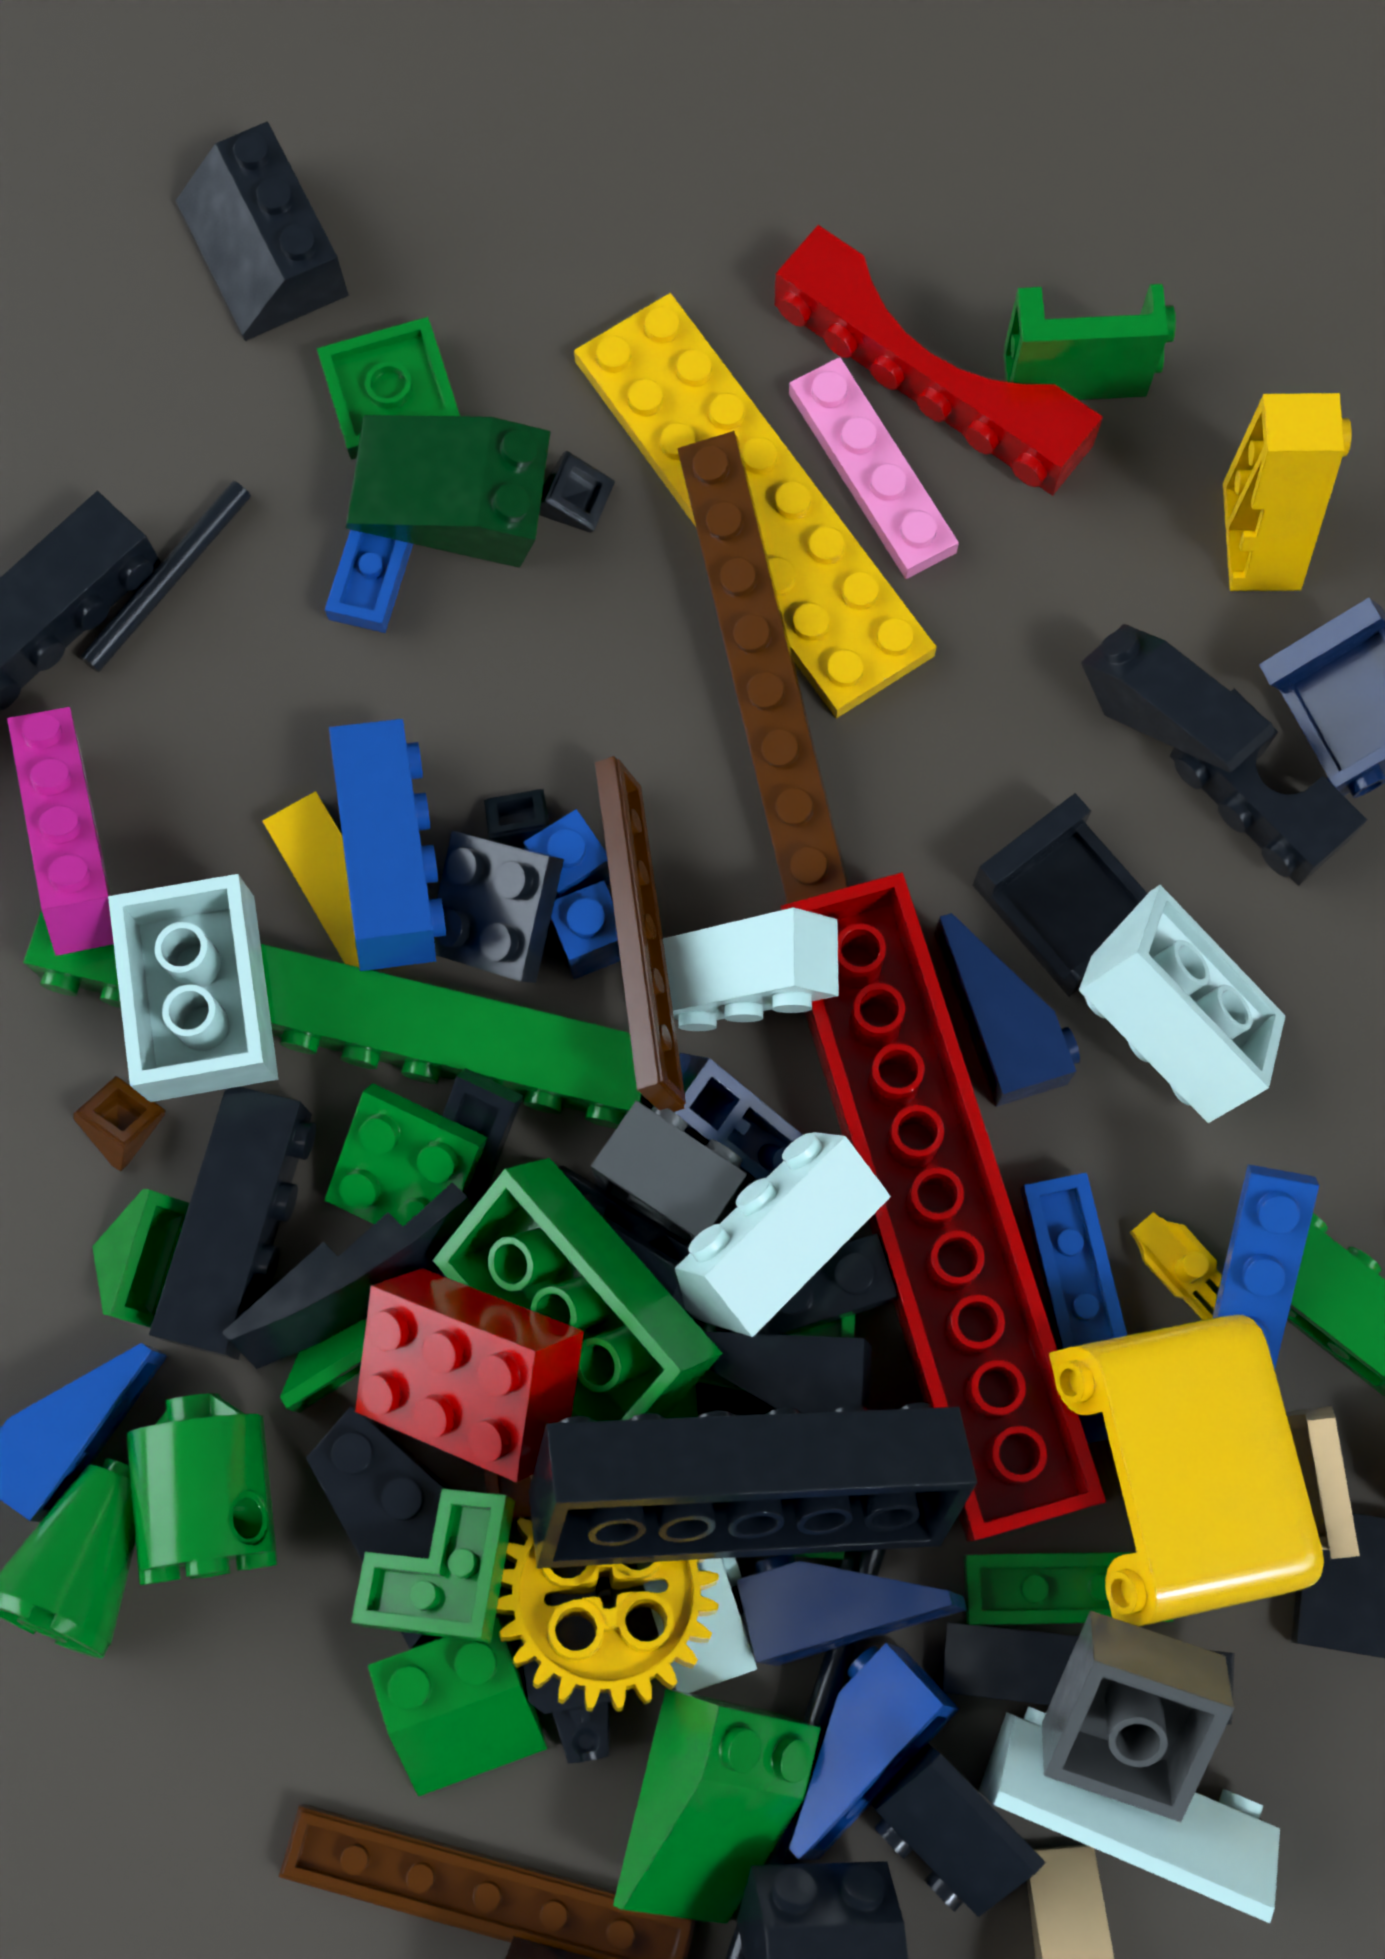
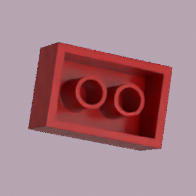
M424 1268L372 1285L370 1290L355 1412L517 1483L533 1475L546 1423H558L572 1415L584 1331Z

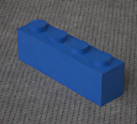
M403 719L329 727L360 971L436 962L434 937L446 936L442 899H429L427 883L438 882L434 845L421 846L419 831L431 828L426 792L414 794L412 779L423 778L419 742L406 743Z

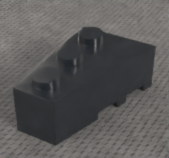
M351 1406L306 1457L309 1465L362 1562L365 1552L429 1559L442 1489L450 1488L375 1420L356 1413L355 1407ZM401 1632L410 1649L421 1646L430 1636Z

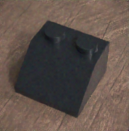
M929 1743L872 1802L875 1810L883 1817L874 1827L875 1830L903 1859L914 1850L933 1871L924 1881L954 1912L965 1903L977 1917L981 1916L1035 1875L1046 1863Z

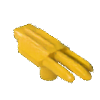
M1152 1212L1130 1232L1139 1247L1142 1261L1176 1298L1183 1299L1201 1320L1211 1319L1213 1315L1195 1297L1193 1292L1197 1291L1214 1310L1217 1295L1206 1284V1281L1210 1278L1218 1288L1220 1287L1222 1274L1217 1270V1260L1184 1224L1167 1221L1159 1217L1155 1212Z

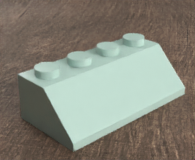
M1028 1706L1024 1719L1006 1712L979 1788V1792L993 1805L1270 1923L1275 1908L1280 1828L1259 1819L1263 1805L1226 1789L1222 1790L1219 1802L1195 1792L1182 1822H1178L1044 1776L1042 1741V1721L1046 1713Z

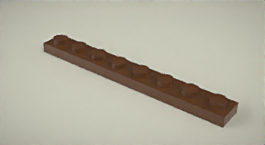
M735 431L679 447L677 450L787 904L849 887L739 439Z

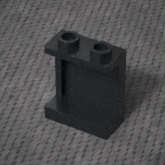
M1076 793L979 867L973 883L974 888L1068 997L1079 990L1092 954L1148 894L1086 824L1091 810Z

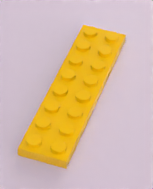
M671 293L574 350L575 363L695 527L696 524L677 448L735 431L739 439L793 661L836 719L935 656L936 645Z

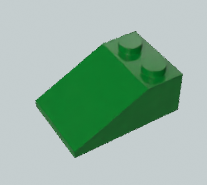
M666 1688L613 1906L621 1910L727 1924L743 1899L751 1866L764 1865L805 1799L821 1727L766 1709Z

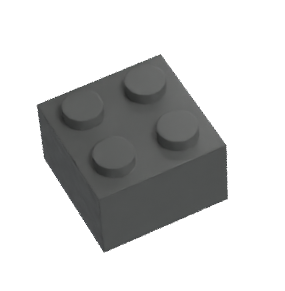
M635 1101L591 1165L596 1184L599 1188L691 1243L699 1233L712 1225L720 1224L737 1207L736 1199L746 1188L747 1173L739 1169L743 1160L731 1149L716 1140L710 1139L707 1145L704 1146L686 1134L684 1131L688 1126L687 1122L668 1108L658 1110L655 1106L650 1110L638 1101Z
M1090 1610L1042 1721L1044 1776L1182 1822L1234 1710L1226 1656Z

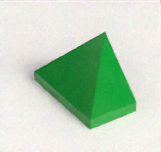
M142 1189L92 1246L103 1315L151 1328L190 1203L150 1189Z
M361 1320L325 1341L298 1353L280 1395V1399L286 1409L300 1413L360 1375L367 1320Z

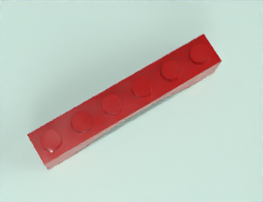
M820 225L814 228L776 272L774 305L787 321L795 326L807 327L823 338L826 345L835 354L843 358L850 357L867 368L874 379L883 387L890 390H899L915 401L927 417L936 422L944 421L963 434L966 441L975 450L986 455L992 454L1010 466L1014 474L1023 483L1031 487H1040L1053 496L1094 446L1103 416L1057 385L1019 384L992 380L959 369L930 353L907 334L886 309L871 280L865 256Z

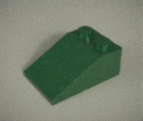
M364 415L345 528L520 568L536 540L551 431L496 417Z

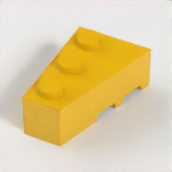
M1340 393L1263 394L1223 481L1230 591L1302 590L1342 457L1348 455L1351 446V422L1349 418H1342Z

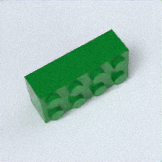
M550 1158L505 1168L433 1259V1262L449 1279L584 1331L571 1417L587 1416L595 1421L629 1420L636 1415L655 1413L666 1418L722 1355L718 1347Z

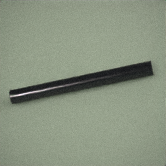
M236 481L230 483L82 653L80 658L96 672L102 670L251 498L250 493Z

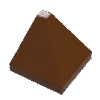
M115 1076L74 1113L73 1119L108 1162L121 1172L130 1163L165 1116L166 1110L155 1102H149L129 1084Z

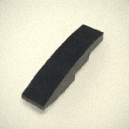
M452 1182L403 1227L387 1212L339 1256L324 1242L321 1243L222 1333L256 1369L325 1341L367 1318L372 1285L421 1268L437 1273L440 1269L433 1262V1259L470 1214L474 1205Z
M947 1622L943 1692L1050 1705L1079 1636ZM1209 1650L1226 1656L1233 1697L1235 1653ZM1232 1714L1227 1725H1232Z

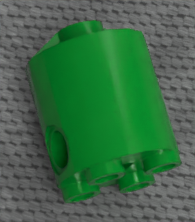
M218 1393L189 1395L167 1400L166 1411L155 1425L138 1428L127 1433L139 1585L180 1580V1567H186V1577H190V1579L230 1574L229 1560L235 1559L237 1571L278 1565L263 1415L244 1414L223 1400Z

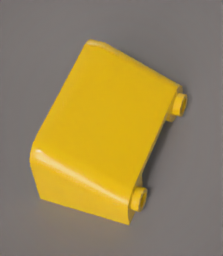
M1228 1315L1077 1345L1049 1353L1056 1388L1066 1406L1078 1415L1103 1413L1137 1551L1115 1558L1108 1567L1105 1580L1106 1595L1114 1619L1140 1627L1283 1595L1315 1585L1322 1575L1324 1565L1322 1546L1269 1347L1262 1329L1253 1319L1245 1315Z

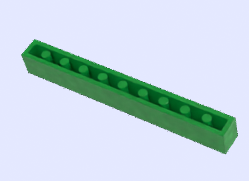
M41 909L23 961L26 966L41 978L40 986L68 996H77L79 988L101 993L99 1000L111 1006L121 1008L114 944L56 956ZM261 944L272 1034L281 1037L280 1045L288 1049L311 1055L317 1054L318 1047L342 1052L340 1057L342 1061L366 1069H377L380 1061L403 1067L401 1071L403 1076L428 1084H438L440 1076L455 1080L466 1068L522 1094L525 1097L523 1104L527 1107L551 1114H560L562 1106L587 1112L585 1116L587 1121L612 1129H617L635 1101L644 1105L646 1098L637 1090L629 1032L372 970L360 971V967Z

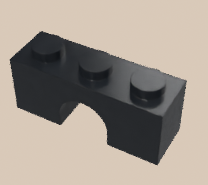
M1235 688L1231 691L1256 710ZM1275 728V733L1231 773L1174 747L1170 757L1175 761V768L1180 777L1195 789L1201 788L1218 805V811L1222 819L1235 831L1245 832L1262 849V856L1269 867L1283 877L1289 876L1298 886L1347 844L1368 820L1324 776L1319 778L1307 790L1297 794H1281L1268 788L1258 775L1256 760L1265 753L1278 733Z

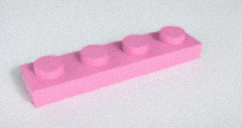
M839 357L789 382V395L904 578L908 579L956 554L959 545L958 540L842 359Z

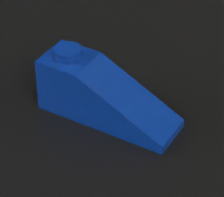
M140 1343L7 1418L2 1426L0 1425V1500L29 1521L41 1522L85 1467L92 1464L168 1356L156 1348Z
M885 1643L880 1649L874 1645L865 1650L848 1669L847 1675L851 1680L838 1693L789 1849L798 1860H819L960 1710L904 1648Z

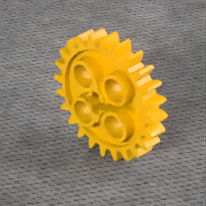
M520 1517L517 1521V1529L526 1542L524 1545L508 1543L506 1558L516 1566L515 1569L503 1570L501 1586L512 1590V1594L499 1598L496 1613L514 1615V1620L499 1631L501 1642L522 1639L524 1644L513 1658L515 1667L524 1666L535 1660L540 1665L533 1680V1686L536 1689L545 1685L554 1677L561 1681L558 1691L559 1703L564 1704L575 1688L584 1690L586 1711L592 1712L597 1703L599 1693H609L615 1711H622L626 1690L632 1688L644 1704L650 1703L652 1700L650 1680L654 1678L672 1690L678 1682L671 1664L675 1661L684 1667L693 1669L698 1661L694 1652L686 1644L688 1640L697 1643H708L711 1638L712 1632L696 1620L697 1617L715 1615L718 1611L719 1603L701 1596V1591L717 1584L719 1580L718 1573L698 1571L697 1565L705 1560L699 1559L654 1562L648 1568L642 1570L630 1569L624 1564L590 1565L577 1577L571 1579L561 1578L550 1568L536 1567L532 1521ZM602 1577L609 1578L611 1587L617 1590L640 1586L656 1580H663L668 1586L666 1591L659 1593L645 1591L621 1593L617 1595L614 1608L603 1609L601 1599L595 1596L572 1600L556 1606H548L544 1602L545 1596L552 1593H591L596 1590L597 1580ZM639 1607H648L655 1610L662 1618L664 1625L663 1634L650 1642L634 1638L627 1630L625 1623L627 1614ZM581 1616L587 1619L595 1631L593 1643L579 1651L563 1647L557 1640L555 1629L564 1618Z

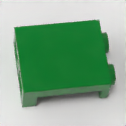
M1163 284L1149 285L1140 315L1045 319L1042 287L1017 288L1003 350L1006 382L1055 384L1078 400L1147 397L1154 374H1159L1163 371L1165 344L1173 342L1176 330L1175 309L1173 305H1165Z

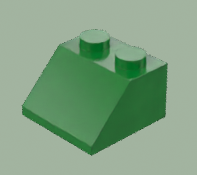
M507 1616L495 1618L491 1643L443 1637L367 1665L387 1733L418 1797L548 1749L536 1707L529 1703L523 1666L516 1668L513 1664V1658L517 1653L515 1641L501 1642L499 1631L509 1624Z

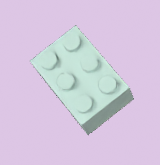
M239 874L108 896L130 1086L149 1102L279 1080L255 899Z

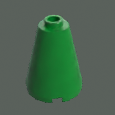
M106 1458L102 1467L87 1465L0 1571V1619L33 1635L35 1632L55 1639L54 1644L97 1659H103L108 1647L112 1644L136 1545L130 1467L128 1465Z

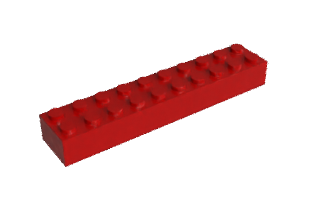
M903 872L781 905L780 910L794 907L837 919L839 996L812 1001V1009L805 1012L842 1136L847 1137L891 1196L868 1221L872 1234H879L899 1298L897 1301H894V1306L924 1403H929L934 1408H960L977 1478V1485L959 1513L966 1541H976L1105 1503L1104 1492L1079 1415L1066 1406L1056 1388L1049 1353L1058 1350Z

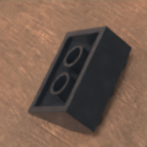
M266 121L215 143L176 199V202L244 340L252 339L349 296L338 257L269 122Z

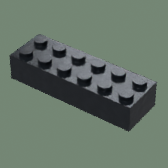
M921 1402L908 1404L900 1409L868 1410L864 1406L849 1405L838 1408L833 1412L802 1413L795 1408H780L764 1415L734 1416L728 1411L717 1410L706 1412L698 1417L665 1418L660 1414L645 1413L636 1415L629 1420L595 1421L587 1416H573L563 1419L558 1423H546L529 1487L536 1567L554 1568L941 1546L977 1485V1478L960 1408H934L929 1403Z

